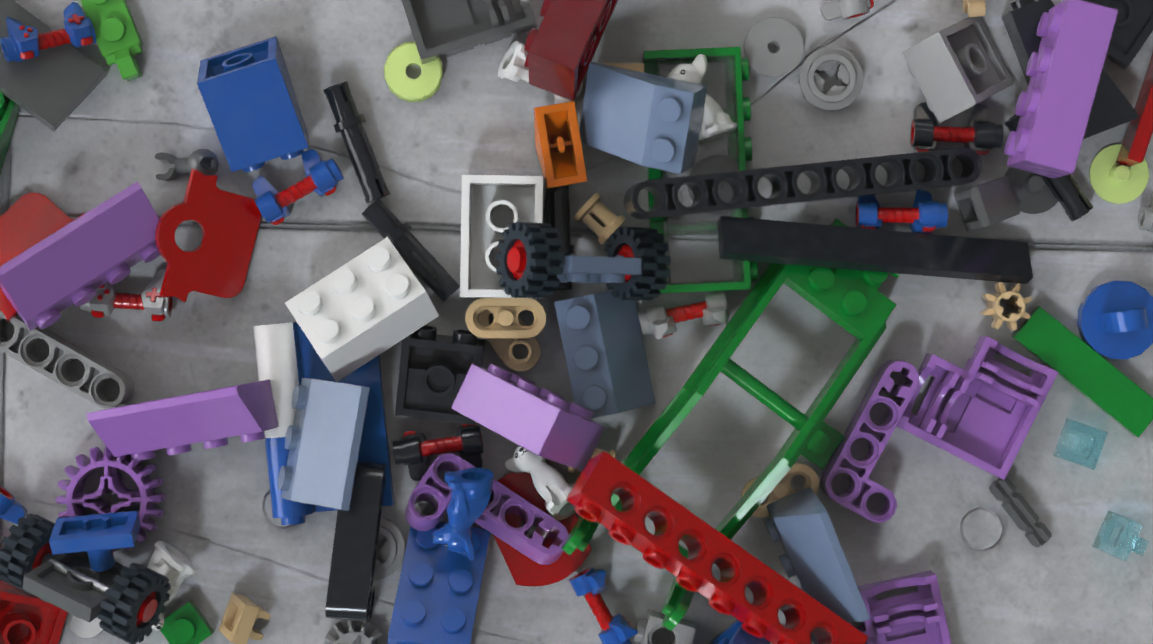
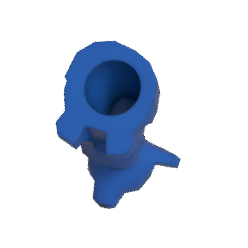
M468 468L445 473L444 482L448 483V487L451 488V496L446 509L449 521L443 527L433 532V544H443L448 551L455 553L465 552L469 560H474L473 536L470 527L482 515L488 505L494 479L491 470Z

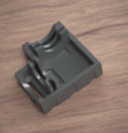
M402 0L422 64L434 61L437 57L446 55L450 57L474 49V46L484 43L487 45L512 37V34L521 31L524 33L531 31L532 28H536V20L528 0H519L522 11L515 13L511 0Z

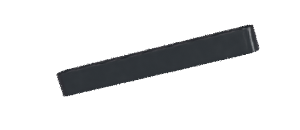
M955 148L655 179L632 185L624 196V206L630 216L645 220L945 188L974 182L982 171V162L980 156L970 148ZM955 158L959 159L963 166V172L960 177L956 176L952 169V163ZM917 161L925 168L923 181L918 180L914 174V166ZM879 165L887 172V181L884 186L879 184L875 177V171ZM840 169L844 170L849 177V185L845 190L840 188L836 181V176ZM801 173L807 175L811 182V188L807 194L802 193L797 185V179ZM761 177L768 179L772 185V193L768 198L761 196L758 191V182ZM722 181L729 183L733 189V197L728 203L724 202L718 194V186ZM682 185L688 186L694 194V201L689 207L682 205L678 199V190ZM642 189L650 191L654 197V206L650 211L643 210L638 204L637 197Z

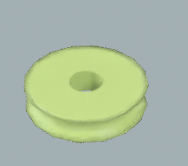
M405 42L395 47L387 56L384 65V78L390 91L399 99L408 102H422L432 97L440 88L443 77V64L440 57L435 58L436 60L422 64L415 42ZM411 65H417L421 68V75L416 79H411L406 74L407 69Z

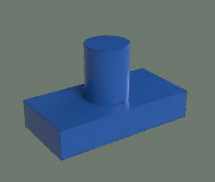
M138 511L57 518L49 539L52 554L87 551L91 569L98 572L106 571L115 564L112 549L135 547L141 525Z

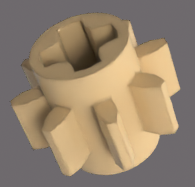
M1002 282L995 283L996 293L993 295L982 294V298L988 302L987 309L982 310L980 314L990 315L994 319L991 328L999 329L1003 321H1006L1009 330H1017L1016 320L1019 318L1030 319L1031 316L1025 312V304L1032 301V297H1022L1018 293L1021 288L1019 283L1013 284L1009 291H1006L1005 285ZM1010 298L1008 304L1013 307L1012 313H1003L1004 308L999 305V301Z

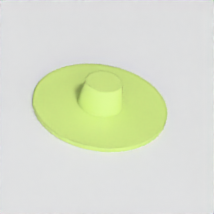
M1115 144L1102 149L1092 160L1089 170L1090 183L1096 194L1105 201L1115 204L1127 203L1139 197L1145 190L1149 180V168L1145 158L1143 162L1130 167L1116 163L1122 144Z

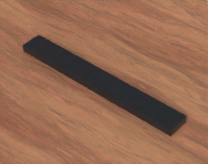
M721 216L717 222L719 259L1028 284L1033 278L1028 242Z

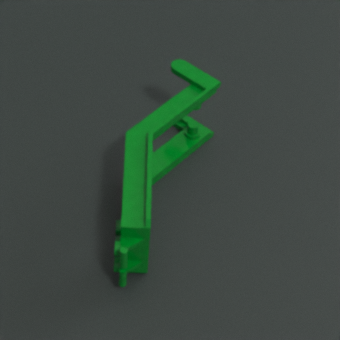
M837 218L831 224L833 226L847 227ZM771 263L685 384L623 460L622 464L640 475L703 397L720 372L795 428L776 457L715 528L731 540L792 468L886 330L885 321L897 304L879 292L878 289L887 279L889 273ZM890 273L895 278H898L900 275L898 273ZM783 283L856 338L805 414L730 359ZM612 493L611 502L615 509L621 511L622 502L617 495ZM579 515L561 549L568 555H571L576 548L583 552L600 523L588 521ZM679 544L680 553L687 558L688 550ZM676 576L661 611L665 614L662 625L669 631H672L684 617L695 593L680 586L676 582Z

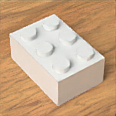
M462 175L460 297L514 298L511 295H507L504 292L505 287H501L499 283L502 275H497L496 268L500 266V261H496V253H501L498 242L499 240H505L502 233L504 229H509L508 225L511 223H543L544 176Z
M388 237L285 302L336 382L439 316L426 290Z

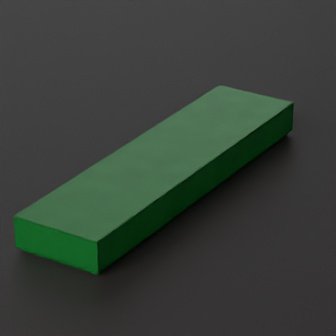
M1036 306L1030 314V319H1026L1012 338L1049 368L1059 372L1058 375L1134 437L1139 438L1153 420V398L1044 309Z

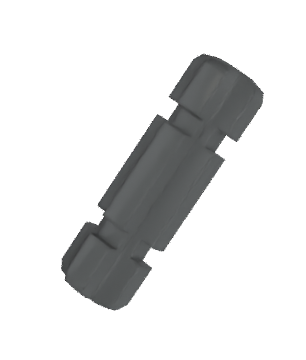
M1006 477L1005 480L998 478L989 486L990 492L997 500L1003 502L1001 506L1018 528L1026 532L1024 535L1033 546L1040 547L1052 537L1045 524L1038 522L1040 518L1021 493L1015 492L1016 487L1009 478Z

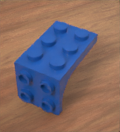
M439 522L433 529L428 531H419L410 526L388 633V644H471L490 539L489 531L470 527L473 536L474 560H469L465 552L455 553L448 551L443 544H433V532L443 527L446 522Z

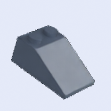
M590 62L579 128L581 143L642 166L682 174L693 167L695 163L708 86Z

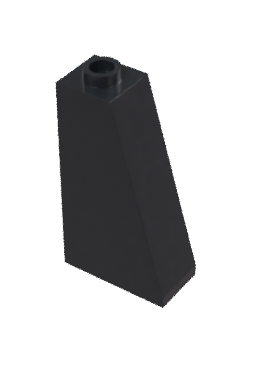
M1017 0L1010 4L1012 11L1002 17L1028 85L1031 77L1026 75L1027 64L1032 52H1038L1042 37L1037 36V28L1044 12L1048 13L1049 9L1055 6L1051 0ZM1103 68L1083 139L1138 118L1135 109Z

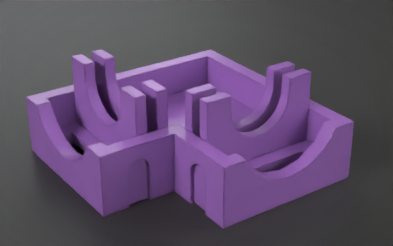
M988 336L979 337L974 347L975 351L971 359H968L964 369L934 354L927 353L918 370V387L896 427L1005 480L1059 372L1010 350ZM995 353L1032 370L1030 376L1028 377L994 360ZM931 375L934 379L916 414H913L911 410L917 395L928 376Z
M931 570L858 586L871 618L861 622L862 626L855 627L868 636L865 644H951L937 576ZM916 586L917 591L876 599V594L896 588Z

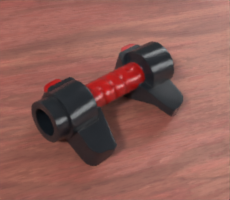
M924 102L918 104L914 109L910 142L911 147L918 152L934 149L937 142L951 141L964 143L966 148L974 150L978 155H986L993 148H1001L1003 126L1002 124L990 122L989 108L982 104L974 105L967 127L937 126L934 112H931L927 103Z
M463 423L462 426L458 427L456 436L430 440L426 439L424 433L407 431L403 434V438L392 442L396 465H408L410 478L414 481H420L426 473L428 456L459 451L461 457L476 468H482L483 465L481 454L484 453L481 429L476 424Z

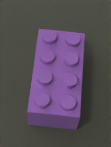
M1064 0L1049 9L1048 13L1044 12L1037 28V36L1042 37L1038 52H1032L1026 68V75L1031 77L1027 92H1021L1016 104L1015 115L1020 116L1016 132L1011 131L1005 144L1004 154L1009 155L1007 166L1050 178L1074 173L1118 10L1083 0Z

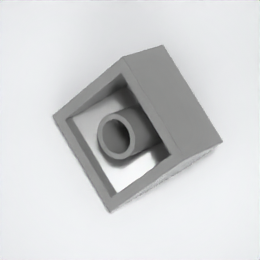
M968 17L902 52L907 61L909 72L916 78L926 97L928 108L931 112H934L939 123L1015 84L980 17Z

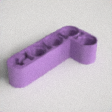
M889 360L879 368L843 434L845 436L831 456L820 479L821 488L829 498L876 523L891 519L895 514L897 501L889 489L868 477L919 384V373L911 363L901 360ZM903 369L901 376L906 379L905 384H896L890 395L898 397L896 402L891 398L879 395L881 389L886 392H890L894 380L890 378L891 372H900ZM883 402L888 409L887 419L881 424H874L870 419V409L874 404ZM858 438H865L869 443L867 455L861 459H854L850 453L851 444ZM840 473L847 474L850 478L848 490L842 494L833 493L831 489L832 479ZM880 492L885 497L884 507L877 513H871L867 509V499L873 493Z
M445 453L438 456L411 493L405 510L408 524L416 530L428 531L433 529L446 513L451 496V488L448 487V483L442 482L439 479L438 471L449 470L456 472L476 467L455 454ZM493 479L490 504L487 505L482 515L475 521V523L541 565L552 564L560 558L564 552L561 548L569 535L566 527L495 479ZM420 501H426L434 507L435 513L424 516L416 510L415 504ZM509 513L519 515L523 520L524 526L520 528L510 526L505 520V515ZM533 525L536 527V530L529 538L526 535ZM547 537L554 540L549 549L542 545Z

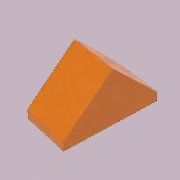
M575 101L534 107L535 148L546 187L553 188L588 182Z

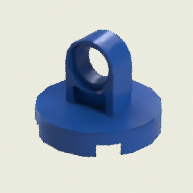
M1109 281L1097 285L1087 295L1084 303H1081L1078 309L1077 327L1082 341L1099 355L1108 359L1126 360L1141 355L1153 344V297L1145 288L1131 281Z

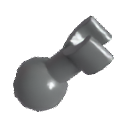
M203 148L195 150L186 158H177L173 154L162 152L155 155V158L158 160H167L170 164H175V167L170 168L167 173L157 174V180L171 181L177 178L179 174L191 173L192 169H196L204 175H215L219 167L217 156L212 151ZM212 160H214V167H213V168H211V161H212Z

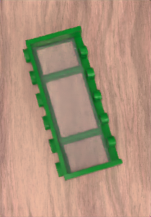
M741 47L643 51L642 63H644V73L658 76L670 73L679 64H692L697 55L704 54L708 65L707 71L701 80V85L708 86L707 94L730 116L732 122L738 125L735 131L719 139L698 144L694 166L682 174L647 167V180L717 173L727 156L737 161L738 171L746 170V161H752L751 137L744 136V121H750L751 106L750 98L743 97L742 81L749 80L748 57H741ZM723 182L719 184L718 190L723 188ZM682 185L678 190V199L682 205L689 207L694 201L693 191L686 185ZM648 191L649 211L654 206V197L650 191ZM739 209L720 215L701 213L649 219L650 228L657 229V233H662L665 237L662 243H668L669 250L665 252V256H671V263L666 264V269L670 270L669 278H663L667 285L664 290H660V293L751 289V281H757L758 279L757 262L719 259L717 222L721 216L755 219V217H748V209Z

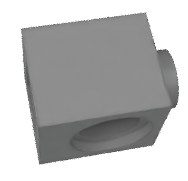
M648 609L646 619L638 618L635 627L638 634L633 636V641L638 642V644H655L651 640L652 635L657 629L665 628L662 625L665 614ZM681 619L672 630L674 637L669 644H692L696 632L694 622Z

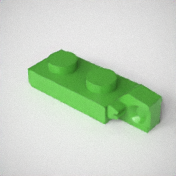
M81 0L86 16L92 21L97 44L107 64L110 66L116 63L123 80L126 79L127 82L142 77L143 75L135 56L143 53L141 48L143 42L127 1Z

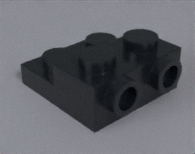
M424 325L404 338L401 347L395 416L475 425L474 420L451 409L471 364L482 368L485 340L477 339V336L473 335L469 330L463 329L454 330L453 336L437 334V328L429 325Z

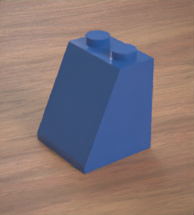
M276 36L200 61L197 85L231 172L240 169L243 172L255 171L263 167L265 161L278 157L282 160L292 159L301 155L304 151L303 149L309 148L308 132Z

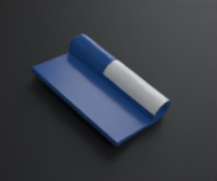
M297 322L253 326L259 381L270 379L278 421L277 428L264 431L273 518H281V525L305 523V515L315 512L336 511L338 509L281 498L282 490L278 489V476L281 467L287 465L289 450L285 449V436L289 425H294L296 409L292 408V396L295 386L301 385L302 378L336 381ZM378 355L338 382L370 387L357 461L386 464V480L382 506H393L395 503L380 355Z

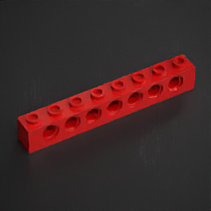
M605 451L589 459L566 498L568 502L575 506L576 513L582 518L591 522L597 521L609 530V535L615 541L623 545H631L643 553L642 557L648 564L659 569H666L676 576V582L680 586L705 596L710 600L709 605L713 609L725 615H732L743 623L742 628L755 637L765 638L772 644H812V633L816 636L818 644H865L868 639L867 635ZM612 493L620 498L622 502L621 511L614 508L611 502ZM646 517L650 518L655 525L654 535L645 526ZM680 540L687 546V558L679 551ZM713 563L717 565L720 570V581H718L712 573ZM746 586L752 591V604L746 598ZM779 609L783 612L785 616V626H783L779 621Z

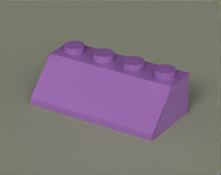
M135 182L0 266V287L30 331L38 326L40 329L51 326L60 319V312L73 304L78 307L87 303L96 295L95 290L107 282L111 285L116 284L126 278L131 272L130 268L140 261L144 260L145 263H148L160 256L155 242V231L159 218L139 183Z
M270 379L86 413L89 424L114 457L130 454L131 460L137 458V461L156 457L154 450L166 448L168 455L192 451L191 444L203 442L204 449L229 445L227 437L240 435L241 443L266 438L264 431L278 427Z

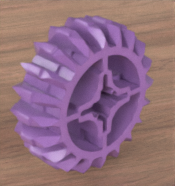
M107 446L104 449V455L99 447H93L89 450L90 459L84 454L76 456L75 459L79 468L69 465L64 469L66 475L72 481L60 480L57 485L60 489L67 491V495L56 497V503L67 505V510L60 512L58 518L85 516L87 513L84 507L93 508L99 514L123 512L126 506L141 504L138 513L141 525L136 542L141 544L146 541L147 536L143 529L154 532L158 528V525L150 516L160 518L165 513L162 508L154 505L167 499L166 494L155 493L154 489L164 484L163 478H157L152 481L149 476L157 469L156 465L151 464L143 469L141 465L144 460L137 461V458L130 460V454L114 457ZM104 466V476L100 477V485L97 491L82 493L84 484L91 473L97 468ZM117 468L128 473L136 482L139 490H130L125 487L122 482L121 473H117ZM113 490L112 495L117 494L118 498L127 499L110 507L111 502L106 504L105 499L95 498ZM128 547V548H123V549H124V551H127V550L132 549L133 547Z

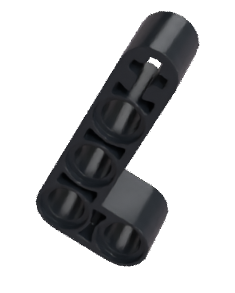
M357 461L349 511L339 509L337 511L326 598V618L361 622L371 621L375 596L373 579L385 489L386 464Z

